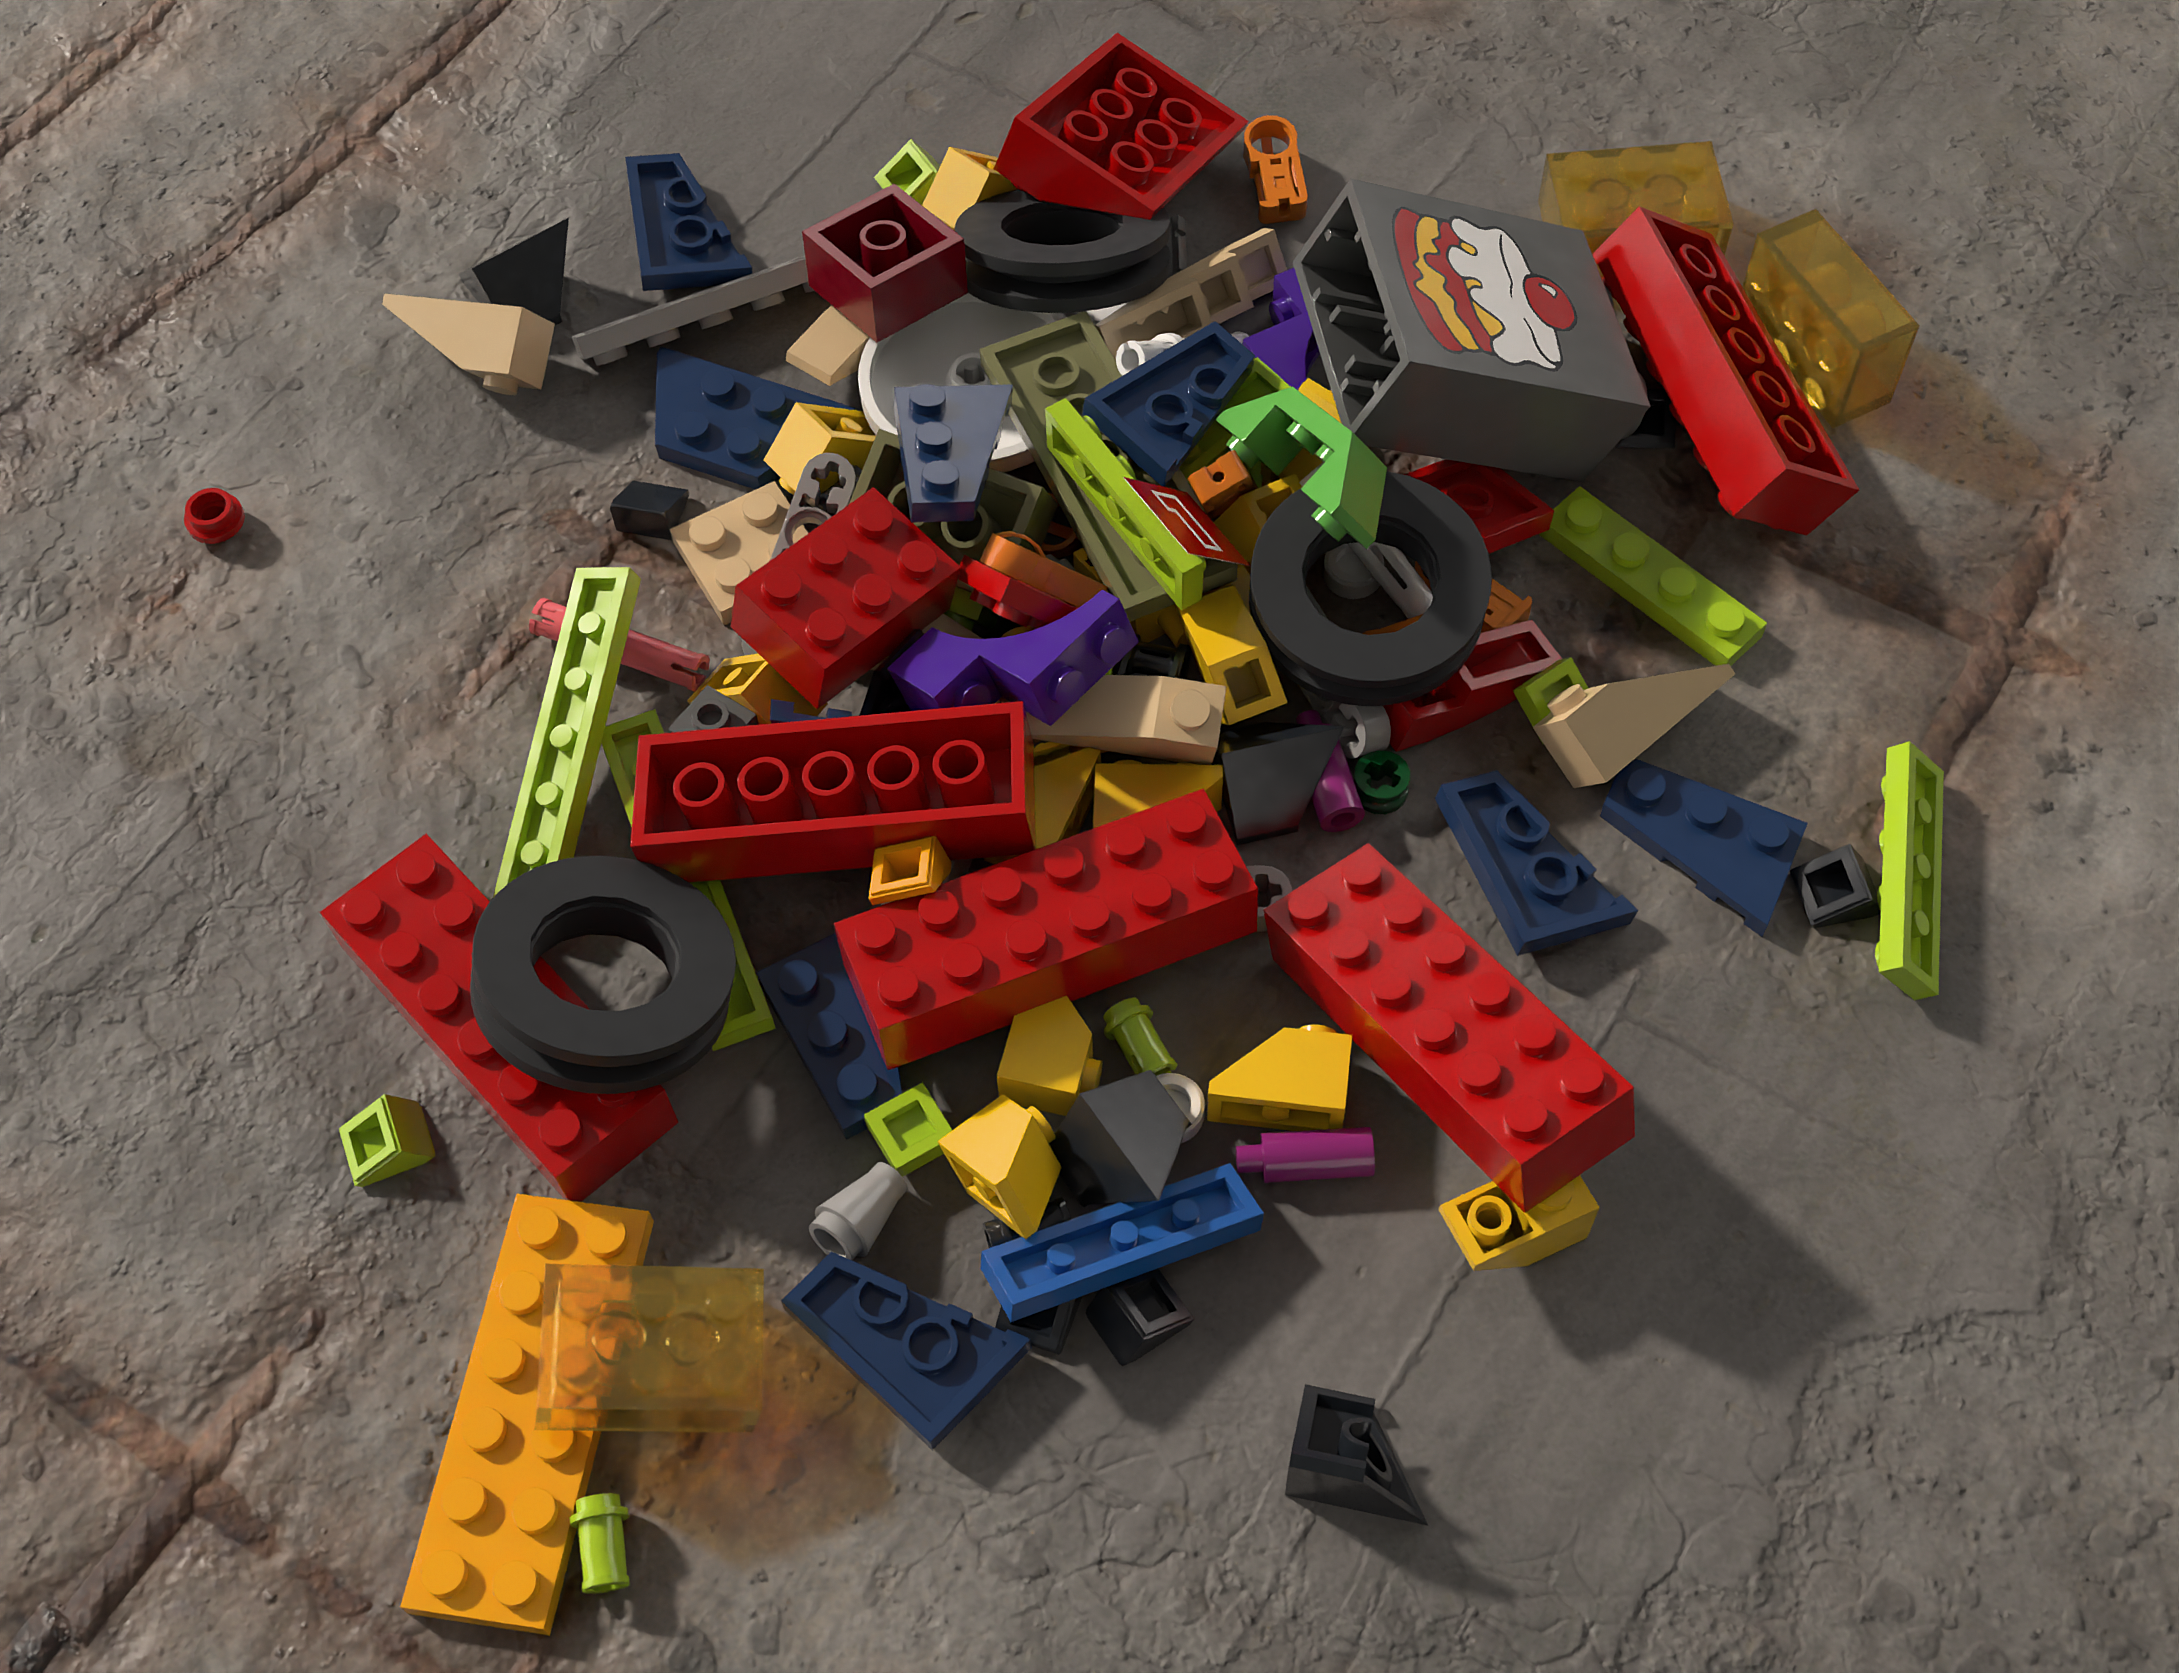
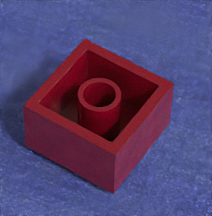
M895 184L802 231L809 286L876 343L968 294L964 238Z

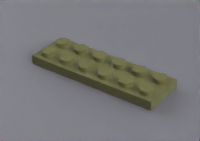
M1083 311L979 349L981 366L991 384H1013L1012 404L1008 414L1102 583L1108 587L1107 592L1120 599L1129 621L1131 622L1174 605L1175 602L1047 448L1045 408L1066 398L1083 417L1085 398L1122 376L1117 368L1116 360L1088 313ZM1100 431L1103 443L1115 457L1121 455L1128 461L1133 469L1136 480L1161 486ZM1179 468L1165 487L1188 492L1205 512ZM1204 557L1206 570L1203 571L1202 594L1237 580L1238 565L1236 563Z

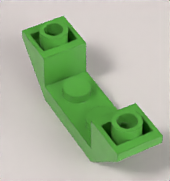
M1293 386L1223 410L1215 419L1232 435L1225 445L1231 451L1235 450L1239 458L1251 469L1260 461L1278 476L1303 448L1311 455L1316 454L1324 464L1301 488L1318 506L1311 517L1338 542L1346 533L1366 549L1375 541L1387 467L1351 430Z

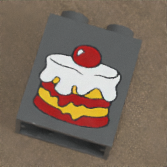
M1350 178L1293 261L1341 424L1351 430L1366 446L1583 482L1621 439L1629 437L1636 431L1642 422L1645 412L1651 407L1647 398L1645 380L1636 370L1614 313L1611 292L1603 284L1583 230Z

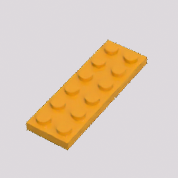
M516 1193L400 1608L407 1614L550 1636L577 1528L570 1525V1517L577 1513L576 1501L585 1497L654 1223L649 1211Z

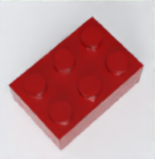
M873 487L738 583L735 587L731 628L818 710L889 656L914 629L923 630L948 611L952 604L961 567Z

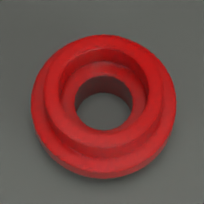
M219 488L200 490L193 494L185 505V527L190 536L201 543L216 544L226 541L237 534L244 524L245 512L239 500Z

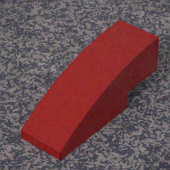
M1533 620L1480 633L1471 655L1448 681L1418 698L1383 706L1389 717L1391 727L1389 743L1398 752L1438 738L1493 713L1517 699L1513 692L1514 689L1562 659V657Z

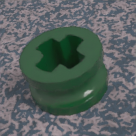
M1377 750L1367 753L1359 759L1354 769V783L1364 810L1373 814L1385 815L1397 811L1404 805L1409 793L1411 771L1407 762L1399 755L1390 751ZM1385 775L1393 779L1392 787L1383 784L1377 790L1370 786L1371 779L1379 781Z

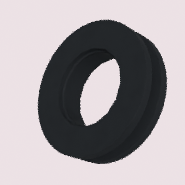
M1018 189L989 197L972 205L958 217L955 223V232L964 238L968 293L981 301L1003 308L1039 313H1071L1113 307L1139 299L1153 292L1167 280L1171 270L1170 250L1166 244L1170 237V217L1164 207L1148 220L1041 201L1029 193Z
M1386 472L1374 542L1396 547L1417 561L1430 580L1433 598L1430 607L1418 621L1396 632L1366 635L1341 629L1319 614L1307 595L1305 583L1308 570L1321 555L1343 544L1357 543V541L1346 533L1338 542L1311 517L1318 506L1301 488L1285 499L1270 515L1257 538L1251 563L1249 589L1250 614L1267 644L1272 661L1276 667L1290 680L1315 695L1331 701L1357 706H1384L1406 702L1423 696L1448 681L1463 666L1476 646L1491 594L1492 574L1489 554L1478 528L1467 513L1455 501L1437 488L1407 475Z
M581 856L562 859L536 867L520 875L501 889L483 911L473 938L470 983L471 1005L480 1030L488 1042L504 1059L525 1074L555 1087L583 1093L616 1094L639 1091L660 1085L686 1072L698 1063L717 1041L727 1018L736 967L734 943L724 918L714 904L692 884L663 868L634 859L614 856ZM585 935L618 936L644 946L659 958L667 968L672 982L666 991L647 1004L622 1011L588 1010L556 996L540 982L534 970V965L542 954L562 941Z

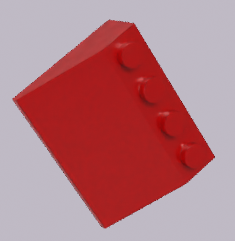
M1117 32L1014 117L994 170L1010 180L1019 190L1027 192L1041 201L1150 220L1245 130L1249 121Z

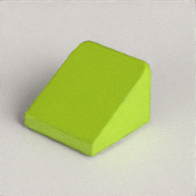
M910 139L874 178L883 189L895 184L923 205L940 165L927 151Z
M384 1094L339 1128L354 1185L357 1187H365L415 1168L435 1157V1149L422 1107L414 1100Z

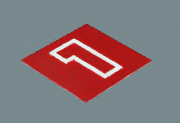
M1123 477L1188 554L1250 566L1188 492Z

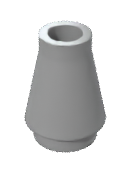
M878 1162L867 1174L815 1209L816 1219L809 1225V1232L815 1243L827 1255L830 1252H834L850 1260H853L856 1256L865 1257L898 1200L908 1190L904 1178L890 1165Z

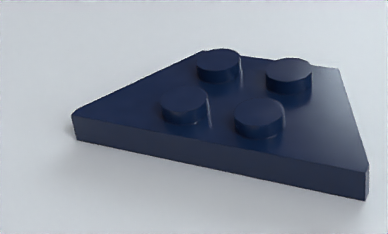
M660 347L657 352L655 447L658 457L755 490L773 481L776 482L781 478L764 461V458L796 402L856 410V408L664 347Z

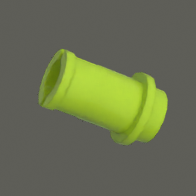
M1132 997L1115 1004L1104 1014L1103 1019L1107 1024L1104 1028L1106 1038L1116 1040L1135 1075L1151 1070L1155 1076L1171 1073V1070L1177 1068V1063L1170 1056L1150 1021L1153 1016L1152 1009L1148 1005H1141L1136 997Z
M615 1493L596 1494L578 1499L576 1501L577 1513L571 1515L570 1525L578 1528L583 1572L582 1592L588 1594L604 1593L628 1587L630 1579L626 1568L622 1521L629 1518V1509L621 1506L620 1495Z

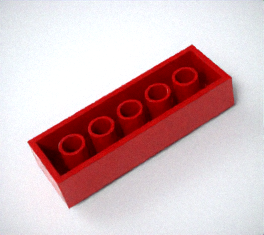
M1639 206L1592 254L1603 274L1601 278L1603 284L1610 290L1612 297L1617 300L1625 315L1623 319L1625 328L1641 344L1648 357L1646 361L1647 369L1663 385L1671 400L1669 408L1672 415L1681 425L1686 427L1695 444L1693 449L1694 456L1712 475L1720 490L1718 500L1722 507L1736 519H1747L1768 525L1776 530L1784 529L1807 536L1860 491L1713 235Z
M1023 701L638 736L630 847L638 861L663 868L689 883L873 867L875 849L933 836L937 837L950 860L1021 855L1036 849L1034 743Z
M1203 788L942 883L933 893L899 899L835 922L834 927L844 967L888 1070L1008 1026L1012 1024L1014 1015L1065 996H1068L1070 1001L1077 1000L1257 932L1258 887Z
M426 833L320 911V914L342 949L563 1199L582 1202L678 1124L679 1121L666 1091L661 1085L639 1091L616 1094H593L571 1091L552 1086L525 1074L510 1064L492 1047L475 1019L470 996L473 938L479 919L490 901ZM540 956L534 965V970L540 982L560 999L590 1010Z
M1369 843L1263 909L1272 959L1346 1034L1352 1035V1040L1524 1213L1635 1137L1634 1086Z

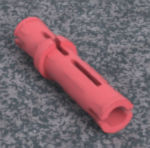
M541 598L536 603L532 613L550 620L543 619L541 622L530 619V633L558 642L566 607L554 603L550 599ZM629 629L621 664L687 687L688 690L695 692L707 676L694 671H697L698 668L709 670L710 659L706 654L696 653Z

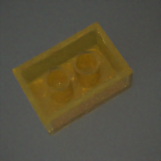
M1712 141L1546 154L1538 199L1542 221L1583 230L1592 254L1640 206L1711 233L1725 256L1734 222ZM1596 263V266H1597L1598 271H1599V273H1600V276H1601V278H1602V277H1603V274H1602V272L1600 271V269H1599V267H1598V265H1597V263Z
M1817 209L1757 233L1742 287L1811 407L1819 411L1831 427L1835 428L1891 403L1920 325Z
M545 1263L542 1288L535 1430L753 1432L762 1412L764 1269Z

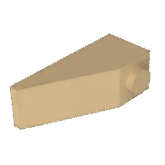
M384 293L383 306L461 369L484 379L483 388L506 395H517L518 387L542 390L555 326L554 323L523 307Z
M1729 664L1608 683L1585 690L1582 689L1580 684H1576L1559 693L1547 704L1551 713L1538 722L1533 729L1573 788L1606 783L1732 678L1735 672Z
M1104 675L1053 725L1049 726L1029 713L1026 715L1032 739L1086 748L1091 747L1098 750L1179 763L1211 765L1218 747L1226 686L1166 676Z

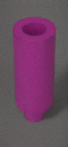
M1316 710L1305 711L1296 718L1297 724L1331 725L1323 723L1319 712ZM1338 740L1311 797L1320 826L1327 832H1339L1352 828L1360 823L1365 816L1340 740Z
M1371 1127L1261 1133L1260 1144L1236 1146L1237 1172H1262L1264 1183L1371 1177L1375 1174Z

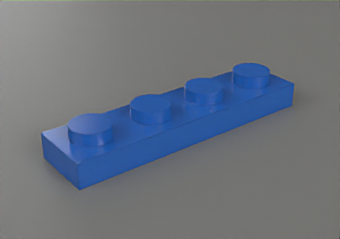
M1231 1163L1164 1186L1159 1201L1119 1202L1037 1231L1026 1240L1020 1237L983 1250L980 1269L1010 1322L1258 1232L1261 1230L1264 1212Z

